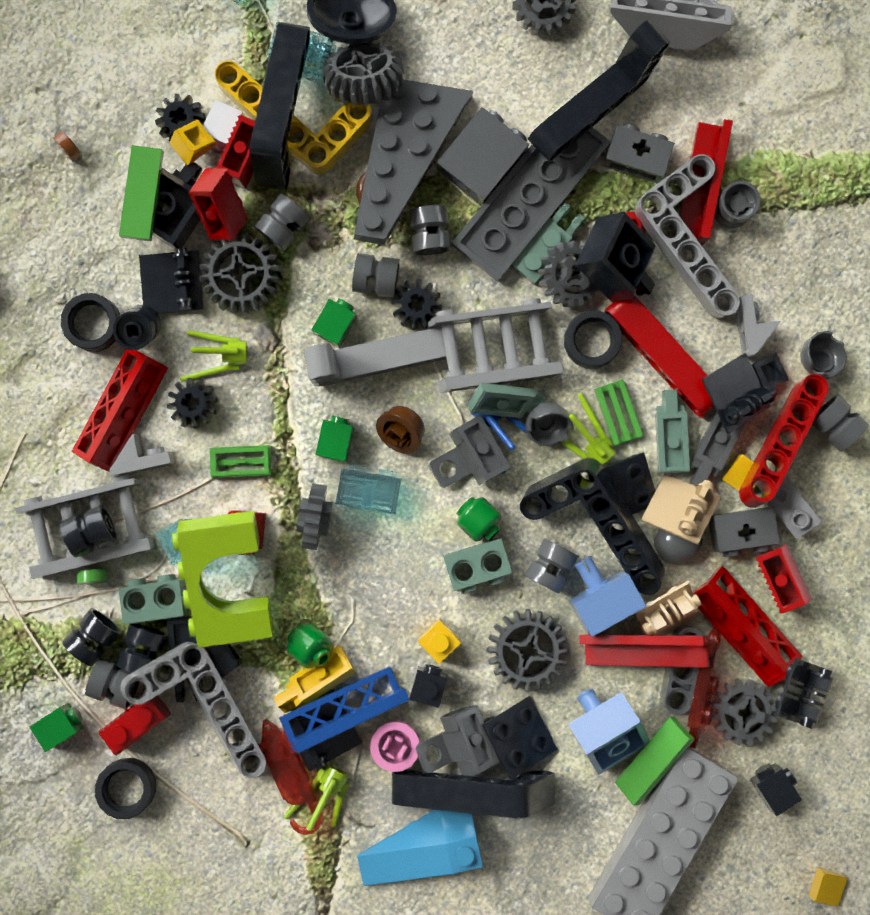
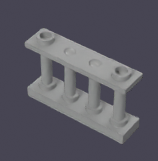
M540 298L525 300L522 302L523 305L459 314H455L453 309L436 312V317L428 322L429 328L442 327L449 372L446 373L447 377L438 381L439 392L447 393L478 388L480 383L502 385L551 378L562 374L561 361L551 362V359L547 358L540 313H544L552 308L551 302L541 303ZM528 315L535 355L533 365L522 366V362L518 360L511 317ZM499 319L507 362V364H504L505 369L494 370L493 366H490L483 321ZM471 323L478 368L475 369L476 373L465 375L464 370H461L454 325Z
M130 474L112 478V484L44 501L42 496L24 500L25 506L15 508L16 514L30 513L40 554V559H38L39 565L29 567L31 578H42L156 549L154 537L145 538L144 533L140 532L130 487L141 485L140 479H131ZM118 491L129 535L126 537L127 543L116 545L114 542L105 547H97L98 550L74 558L68 551V558L57 560L56 555L52 554L42 510L59 506L62 520L74 516L71 502L88 498L92 509L103 505L102 494Z

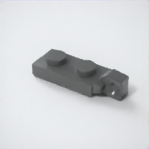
M715 411L692 457L691 466L696 469L689 483L697 486L699 483L707 480L709 475L716 477L718 472L722 471L745 423L727 434L717 411Z

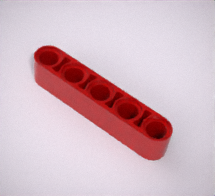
M635 295L631 300L612 302L604 309L605 313L611 315L618 322L622 334L672 389H677V395L698 417L703 419L715 408L701 380L708 375Z
M810 374L792 388L740 487L739 498L745 506L757 508L772 500L776 495L828 394V382L823 376ZM806 386L812 389L814 396L807 392ZM793 410L799 413L801 421L794 417ZM780 435L787 439L788 446L781 442ZM767 460L774 464L775 472L768 468ZM754 485L760 488L762 492L761 498L755 495L753 491Z

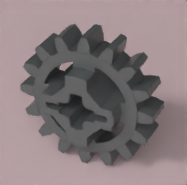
M515 0L512 3V10L518 11L516 13V21L524 19L523 29L525 30L530 26L535 27V35H538L540 29H544L548 36L553 27L560 32L562 30V22L569 24L571 21L570 14H574L576 10V5L573 4L576 0H564V6H562V1L549 0V2L546 1L544 4H541L539 1L543 2L545 0H527L531 4L529 11L525 5V0Z
M577 241L556 244V247L547 250L549 256L543 257L540 260L545 265V268L538 270L539 274L544 275V280L540 281L539 285H546L548 289L544 295L546 297L554 295L552 303H562L563 307L584 305V301L593 299L590 292L599 290L575 266L584 245L578 246ZM567 289L568 292L573 291L574 294H569L563 290Z
M312 483L309 498H302L300 502L296 532H303L302 548L317 550L320 535L327 536L329 531L333 502L326 501L327 485Z
M736 678L735 686L733 687L725 682L724 688L726 691L722 693L716 690L715 692L716 696L719 697V701L710 702V705L716 708V712L710 714V718L719 721L714 726L715 730L718 732L725 730L722 737L728 741L733 736V743L739 746L742 743V739L749 746L753 745V738L755 737L763 742L764 737L762 733L766 731L772 734L773 732L768 726L769 723L778 721L777 718L771 715V712L776 711L775 704H769L774 698L773 694L769 692L763 694L766 687L762 684H758L754 688L755 684L751 679H747L745 685H743L742 680ZM738 694L736 699L728 702L732 696ZM755 695L760 700L763 710L757 708ZM739 709H749L748 715L743 714L740 716L738 714ZM725 714L730 715L732 718L733 729L727 724ZM759 722V724L755 728L749 730V728L752 725Z

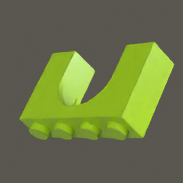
M255 511L179 521L177 532L172 533L174 551H180L182 561L178 562V574L180 581L185 580L187 590L183 591L185 609H191L192 618L188 620L189 632L191 637H196L198 648L273 637V620L269 596L237 601L224 600L212 594L205 586L202 578V572L205 567L217 558L258 551L259 535Z

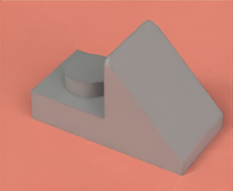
M752 294L739 296L740 305L736 311L742 354L746 353L748 358L756 355L780 323V321L757 324L756 320L759 319L760 311L758 303L753 301Z
M133 434L110 468V475L117 477L176 464L174 452H165L164 447L146 450L147 456H144L140 436Z

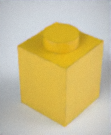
M439 618L418 638V643L440 664L461 644V640Z

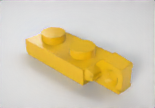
M337 646L331 650V657L325 665L313 669L303 668L289 678L290 682L286 685L287 689L273 698L278 708L287 713L296 707L300 708L311 703L355 674L356 671L341 646Z

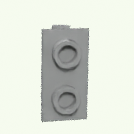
M785 475L776 495L768 503L771 507H774L777 515L794 537L798 539L822 523V521Z

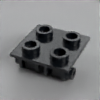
M176 248L175 252L139 255L143 305L153 308L158 314L204 309L202 284L200 281L199 250L187 251V248Z
M743 353L701 379L727 434L771 407L770 403L774 402L777 396V391L774 387L761 386L746 353Z
M645 453L634 454L631 457L620 461L617 460L615 463H609L607 466H604L605 471L631 513L635 514L646 510L656 491ZM587 473L586 479L593 480V476ZM604 498L597 499L600 504L609 505V502Z
M795 658L786 671L787 681L783 692L776 699V712L774 716L800 723V725L812 729L813 724H817L822 710L808 705V702L821 707L824 704L810 699L811 693L823 698L827 697V695L817 692L813 688L828 692L833 681L831 677L832 671Z
M333 689V690H331L330 692H328V693H326V694L320 696L319 698H321V697H323V696H326V695H328V694L334 692L335 690ZM339 697L333 700L340 703ZM328 702L321 705L316 718L326 722L334 719L338 706ZM314 709L306 712L305 714L312 716ZM342 709L340 716L347 713L345 709ZM299 715L288 721L295 737L306 732L310 719ZM315 721L313 728L321 725V723ZM352 727L299 754L309 772L314 769H321L327 765V762L363 742L355 727Z
M530 696L499 715L486 718L484 724H482L509 779L515 778L558 750Z

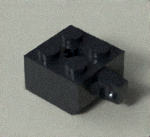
M195 162L189 165L185 164L181 171L176 169L173 174L164 168L161 170L152 235L174 249L184 246L201 220L200 215L197 214L198 210L195 209L196 206L192 204L194 201L190 199L191 195L188 194L203 170ZM164 205H172V208L169 211H164L162 209Z
M625 212L598 217L575 266L611 302L631 300L635 294L637 296L649 295L653 291L655 283L646 273V269L656 245Z

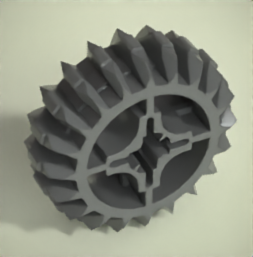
M373 42L357 45L348 44L345 48L338 47L337 52L330 53L329 58L324 61L323 81L328 95L333 96L334 101H342L343 105L350 103L354 107L360 104H365L368 107L371 103L379 105L381 100H390V96L398 94V89L403 87L404 64H402L399 52L394 51L392 46H384L383 42L373 44Z
M244 234L242 242H240L237 235L235 236L236 239L232 240L231 243L228 240H221L223 244L221 248L213 243L211 248L215 252L214 255L204 254V258L210 263L200 265L202 271L208 272V274L200 276L202 283H209L203 288L204 293H213L209 300L213 304L220 301L219 308L222 311H225L230 305V312L235 315L238 312L239 306H241L243 314L247 315L249 314L248 305H252L255 311L260 310V306L257 303L260 300L268 305L270 300L265 296L267 292L271 295L277 294L276 289L271 284L277 285L281 283L279 277L272 276V274L281 272V267L279 265H272L278 258L276 254L268 255L271 247L268 244L261 247L262 240L259 237H256L251 243L250 235ZM242 252L256 255L262 260L263 266L257 267L256 265L246 264ZM232 254L230 266L220 269V272H218L221 263ZM240 265L242 266L243 270L247 272L242 275L241 283L239 282L238 278L234 276L239 273ZM263 276L260 286L248 295L250 283ZM224 281L225 283L235 284L239 297H233L222 292L218 282Z
M525 609V618L520 617L518 610L513 611L515 618L513 622L506 615L503 616L502 619L507 626L503 629L499 624L494 625V629L500 635L498 637L490 634L488 639L495 642L496 646L487 647L488 653H496V656L488 659L489 664L499 663V666L493 671L495 676L505 672L506 674L502 678L503 684H507L513 678L512 688L517 690L520 682H524V690L526 692H529L531 689L530 682H535L537 690H541L542 684L540 680L545 678L549 685L553 684L549 674L553 672L558 677L562 674L555 667L556 664L567 665V661L560 658L559 654L569 653L568 648L559 647V644L567 641V637L565 635L556 637V634L562 630V627L556 625L550 628L554 618L549 616L542 622L543 612L539 610L535 615V619L531 618L532 613L530 609ZM531 625L530 630L523 639L514 640L507 638L516 628ZM540 628L550 637L552 653L538 647L537 640ZM531 641L533 643L531 647L539 654L529 653L524 660L522 657L524 653L516 646L526 647L528 642L530 643ZM503 647L509 648L518 654L516 671L512 670L505 663ZM533 661L548 662L540 671L525 674V671Z

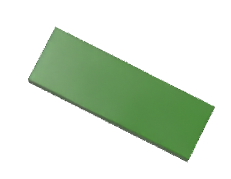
M131 146L119 230L121 238L152 241L164 156L162 149Z
M669 717L617 779L615 784L633 805H640L695 739L675 717Z

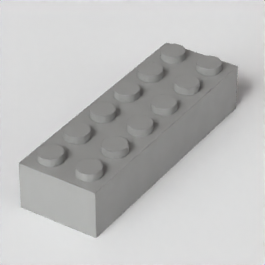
M688 747L644 799L588 896L591 908L603 915H660L739 778L728 769Z

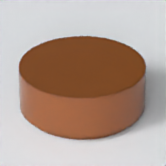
M61 131L53 137L57 145L72 162L81 156V152L65 132Z

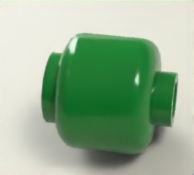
M471 497L456 513L459 516L457 525L475 542L481 541L484 538L490 541L501 530L498 526L501 520L500 512L484 497L477 499Z
M310 623L301 624L290 632L287 651L303 668L313 669L321 667L329 661L332 640L318 626Z

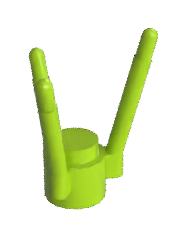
M187 331L189 336L226 343L222 344V347H192L190 350L192 353L222 354V362H228V364L181 376L180 380L182 382H185L189 377L194 380L230 370H240V365H247V341H240L239 337H224L200 331Z
M579 393L578 398L598 436L594 438L574 414H570L569 418L589 442L584 447L587 452L585 453L567 439L565 442L560 443L582 459L594 458L603 465L615 454L614 450L610 447L613 443L605 435L584 395Z
M327 765L325 770L319 769L314 780L284 814V818L289 819L317 785L321 783L319 789L324 793L311 817L307 830H313L330 795L335 797L338 792L331 820V826L335 827L340 815L345 792L350 784L347 782L349 775L332 765Z

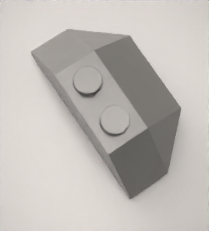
M611 0L610 13L629 37L643 22L649 20L670 41L668 47L676 50L685 49L693 51L731 29L732 25L731 6L726 4L720 5L715 0Z

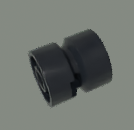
M147 305L133 306L116 318L113 325L114 337L122 347L128 350L142 349L159 335L161 319L159 314Z
M103 505L89 509L84 513V518L75 515L60 522V531L64 543L74 558L92 552L94 544L100 548L117 542V532L114 523Z
M90 608L79 621L80 628H73L62 641V644L76 659L88 666H94L104 654L103 647L111 646L121 634V631L103 613Z
M129 624L124 639L128 645L121 649L116 665L131 673L158 658L156 655L163 651L168 635L163 631L145 625ZM137 644L150 647L149 651L137 648Z

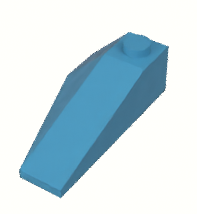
M433 809L423 817L410 822L403 829L391 836H387L357 855L364 886L449 875L483 867L472 814Z

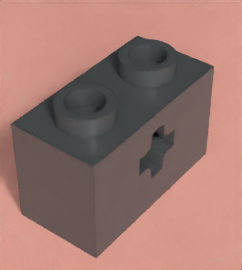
M617 124L603 166L658 184L665 175L675 143L668 141V137L662 134L652 133L649 135L640 132V129L634 125L623 124L621 126ZM637 147L642 148V156L636 155Z
M774 507L712 515L709 521L713 551L722 552L723 557L741 555V549L751 547L753 553L770 551L772 544L780 543ZM748 528L750 534L741 537L738 535V531Z

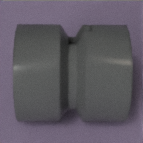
M736 181L729 184L718 196L714 215L715 220L721 226L728 229H736L743 226L759 209L760 195L758 190L751 183L745 181Z
M280 194L270 206L272 212L264 214L254 227L267 240L285 252L295 239L293 233L295 231L301 232L311 218L292 200Z
M429 205L417 207L409 211L410 229L415 231V234L411 236L414 255H437L451 250L450 233L445 230V227L448 226L447 207Z
M357 253L353 272L352 292L369 294L374 290L378 296L394 298L400 259L382 257L378 261L374 255Z
M838 394L819 409L812 425L820 433H828V441L841 452L858 440L868 429L869 424L858 413L851 414V406Z
M544 538L537 551L539 559L532 561L525 576L559 594L567 580L564 575L565 572L572 570L579 556ZM548 563L556 566L551 574L546 572Z
M100 658L91 671L85 695L99 701L107 698L110 705L127 710L131 703L122 696L120 685L122 680L131 672L123 669L119 670L116 663ZM134 681L130 684L128 693L131 697L135 696L140 681Z

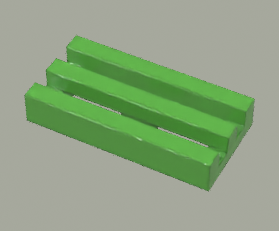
M624 379L594 389L613 446L643 436ZM616 388L619 389L633 430L631 434H629L614 390ZM607 391L623 434L620 438L617 436L603 395Z
M271 446L210 448L211 478L272 475ZM264 452V458L217 460V454ZM264 464V469L217 472V466Z

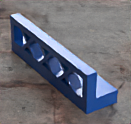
M388 666L280 716L279 720L293 752L300 753L409 701V697L405 689L399 688L392 669ZM386 675L392 691L383 696L371 692L376 679ZM369 683L367 690L360 688ZM353 690L365 693L361 706L355 709L344 705L348 693ZM342 696L340 703L333 701L334 699ZM370 696L377 698L368 702ZM327 702L338 706L334 719L328 722L316 718L321 705ZM314 709L312 716L305 714L306 712ZM342 709L349 711L340 716ZM299 715L310 719L306 732L295 737L288 721ZM315 721L321 723V725L313 728Z

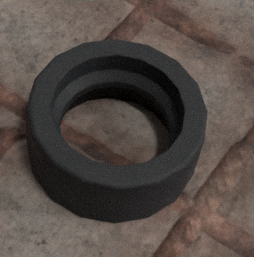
M83 293L73 297L65 305L61 313L60 326L64 336L71 344L85 351L99 352L109 348L116 342L113 334V325L116 318L120 316L118 308L107 298L96 293ZM88 305L101 307L109 318V327L106 333L95 340L82 338L74 327V319L77 313Z
M588 310L578 314L569 323L564 334V348L568 357L575 364L586 369H597L607 365L618 355L622 346V331L618 322L611 315L600 310ZM589 322H597L603 325L610 335L608 350L598 357H588L582 354L575 343V335L578 329Z
M121 758L112 762L99 774L95 783V798L99 808L108 816L116 819H131L140 815L153 801L156 793V778L152 769L145 762L135 758ZM129 770L141 778L143 794L137 803L131 806H121L110 797L108 784L115 773Z

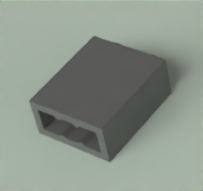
M481 107L437 161V170L481 206L529 147V144L526 142L527 138L522 132L516 128L511 130L503 124L504 120L494 110L488 112L483 107Z

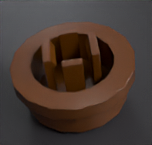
M404 406L392 407L389 411L384 412L376 422L377 434L389 448L396 452L404 454L413 453L421 445L425 432L424 422L410 408Z

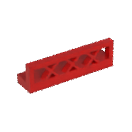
M724 119L720 126L698 122L696 126L690 159L701 154L709 156L714 161L715 172L703 186L681 201L679 216L702 246L710 239L733 125L732 120ZM693 165L692 171L694 175L700 178L704 177L703 168Z
M126 349L71 452L88 463L110 472V468L129 438L135 432L169 367L137 350ZM134 357H137V360H136L134 366L132 367L131 370H129V367H130V365H131V363H132ZM121 386L120 392H119L118 395L115 397V393H116L118 387ZM104 413H106V418L104 419L103 423H101V419ZM92 439V444L90 445L86 453L84 450L87 447L89 441Z
M723 565L716 569L707 582L692 591L694 595H697L702 604L698 609L767 687L786 679V671L790 664L794 662L795 658L801 659L803 657ZM719 579L727 586L728 593H725L716 583ZM739 603H742L747 609L748 616L744 615L740 610ZM759 626H762L767 631L768 639L760 633ZM779 648L783 649L790 657L788 662L781 656Z
M589 634L580 635V644H585V665L709 667V636L596 634L591 637Z

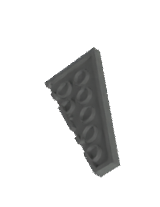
M403 80V87L398 89V94L391 95L388 101H380L354 240L385 245L402 217L403 210L409 200H412L418 185L425 178L446 143V138L452 128L458 123L466 105L471 101L473 91Z

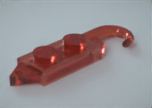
M718 627L712 628L708 634L709 667H699L687 724V727H690L689 734L695 739L688 747L696 749L701 731H705L706 725L710 726L713 717V707H710L712 695H716L718 692L720 681L719 677H716L717 671L714 670L716 650L719 649L721 641V630Z
M264 719L261 743L258 746L265 757L283 800L291 805L306 803L311 815H313L319 801L299 753L293 752L285 731L270 720ZM323 811L312 831H308L307 826L298 825L295 820H291L290 825L299 834H313L322 825Z

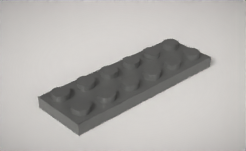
M592 127L550 162L531 145L454 239L452 246L499 282L518 256L607 149L611 141Z

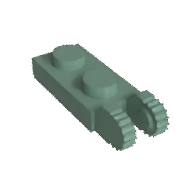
M566 202L554 217L545 223L511 266L534 285L542 276L538 273V270L545 268V265L540 260L543 257L549 256L547 250L556 247L558 243L570 242L574 232L585 220V217L580 214L573 219L566 232L557 224L568 214L571 207Z

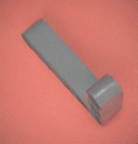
M701 154L694 156L647 191L638 200L634 209L635 215L640 219L643 227L708 314L713 318L723 319L738 310L740 298L673 208L703 186L714 175V161L709 156ZM698 165L702 167L704 177L700 178L694 175L692 166ZM668 184H677L681 189V194L678 196L671 194ZM644 201L654 202L657 206V212L655 214L648 213L644 208ZM663 225L673 227L675 231L674 238H668L663 234ZM685 248L691 251L693 255L692 262H685L681 258V249ZM699 273H706L710 277L711 283L709 287L700 284ZM719 296L724 297L728 301L729 307L727 311H722L718 308L717 298Z
M442 327L336 350L329 343L303 349L309 381L315 387L447 359Z
M193 642L182 643L127 675L122 680L120 685L122 696L128 702L140 705L186 679L237 771L247 778H257L264 772L266 768L265 757L203 647L198 648L197 644ZM195 648L198 652V659L194 664L187 665L184 661V655L189 649ZM164 664L169 665L171 668L170 677L167 680L159 681L156 676L158 668ZM210 675L213 680L211 688L207 691H201L199 688L200 679L203 676ZM134 681H142L144 685L142 694L137 697H131L128 693L130 684ZM220 702H225L227 705L226 713L222 717H215V706ZM236 728L241 729L242 735L240 740L234 744L229 743L230 732ZM249 755H255V765L251 769H244L243 762L245 758Z

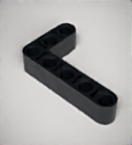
M649 20L643 22L628 39L616 63L537 126L528 137V141L548 162L555 159L648 80L668 48L670 41Z
M279 22L277 25L250 143V157L256 186L284 191L288 187L290 160L287 141L309 47L310 27L284 22Z
M594 458L582 459L528 487L520 502V511L526 518L538 520L581 500L622 568L630 575L638 592L643 595H654L660 590L665 574L664 565L598 460ZM581 473H589L594 479L587 480ZM556 486H563L568 492H560ZM530 498L538 499L542 505L534 504ZM604 498L609 502V505H602L597 499ZM612 524H620L625 529L618 530ZM628 549H636L640 554H632ZM643 574H651L655 579H648Z
M415 770L392 772L391 803L398 806L506 818H528L555 804V773L552 771L535 770L508 780L436 772L425 773L424 771Z

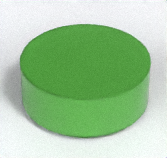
M106 569L84 570L77 573V585L108 582V571Z

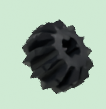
M175 93L174 102L164 98L163 102L166 108L160 107L156 110L158 115L161 116L155 120L156 126L161 128L159 134L162 138L169 137V142L175 130L195 120L203 123L207 118L205 113L201 112L203 107L200 102L193 103V98L190 95H187L182 101L180 95ZM185 116L186 121H179L178 124L176 123L177 119L182 120Z
M421 279L416 280V288H412L411 283L406 281L404 285L407 292L397 288L395 294L401 299L391 300V305L399 308L393 312L394 318L404 316L400 323L402 327L407 326L409 321H412V331H417V322H422L423 328L428 329L427 318L431 320L436 317V314L432 311L442 310V304L433 303L441 295L439 292L430 294L433 289L431 283L427 284L424 289H421ZM413 299H418V302L421 300L424 302L421 311L416 312L415 308L410 310Z
M187 378L186 388L180 382H177L175 386L179 390L178 394L174 392L168 393L170 398L175 399V402L167 404V409L176 410L171 416L172 420L176 421L182 418L181 426L185 428L191 421L194 429H199L200 419L207 425L211 423L206 414L209 412L217 415L218 413L216 409L210 407V404L219 402V398L209 397L215 389L212 386L204 389L205 381L203 379H199L194 384L192 378ZM192 396L199 400V405H194L196 407L195 410L187 407V401L191 402L190 397Z

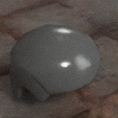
M830 331L817 332L804 343L800 353L801 364L809 374H819L826 380L832 379L842 372L847 361L844 343L836 340Z
M547 402L536 406L530 412L525 429L529 438L538 445L553 446L559 442H565L569 431L574 430V425L566 409L557 403Z
M659 529L654 538V546L658 556L664 561L680 565L690 561L698 554L703 539L701 538L697 545Z

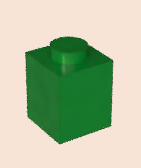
M339 298L337 302L328 299L311 331L316 336L340 348L357 319L356 313L352 312L354 307Z
M331 416L330 421L323 419L315 453L316 456L347 463L354 433V427L348 425L349 419Z
M69 703L57 708L29 726L44 752L49 751L84 729L81 724L83 718L80 712L74 706L71 707Z

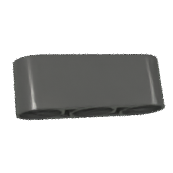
M682 625L673 632V635L680 636L687 632H692L694 636H703L698 629L689 625ZM676 667L665 668L660 701L670 713L683 715L690 710L700 667H689L688 673L683 677L676 676ZM675 692H681L683 696L681 704L676 707L670 706V696Z

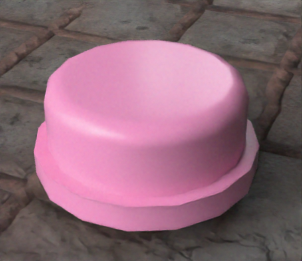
M400 721L386 722L373 733L370 742L371 755L375 763L382 769L391 772L403 771L411 767L418 758L415 748L420 743L419 737L415 730L407 723Z

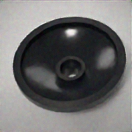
M307 0L306 8L307 17L318 32L333 41L353 45L370 43L385 36L393 28L397 14L394 0Z

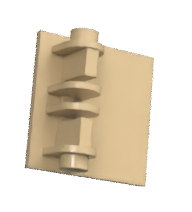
M664 474L641 521L698 545L721 496L714 494V484L710 481L704 480L696 487Z
M687 581L680 586L671 588L659 598L646 602L645 605L647 607L635 614L644 635H667L700 616L698 607L702 604L697 595L693 594L690 583Z

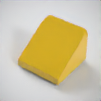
M195 120L175 130L170 140V145L185 164L189 165L215 146L216 141L199 120Z
M743 454L737 455L721 480L739 492L753 461Z
M817 867L808 896L815 902L839 907L847 877Z

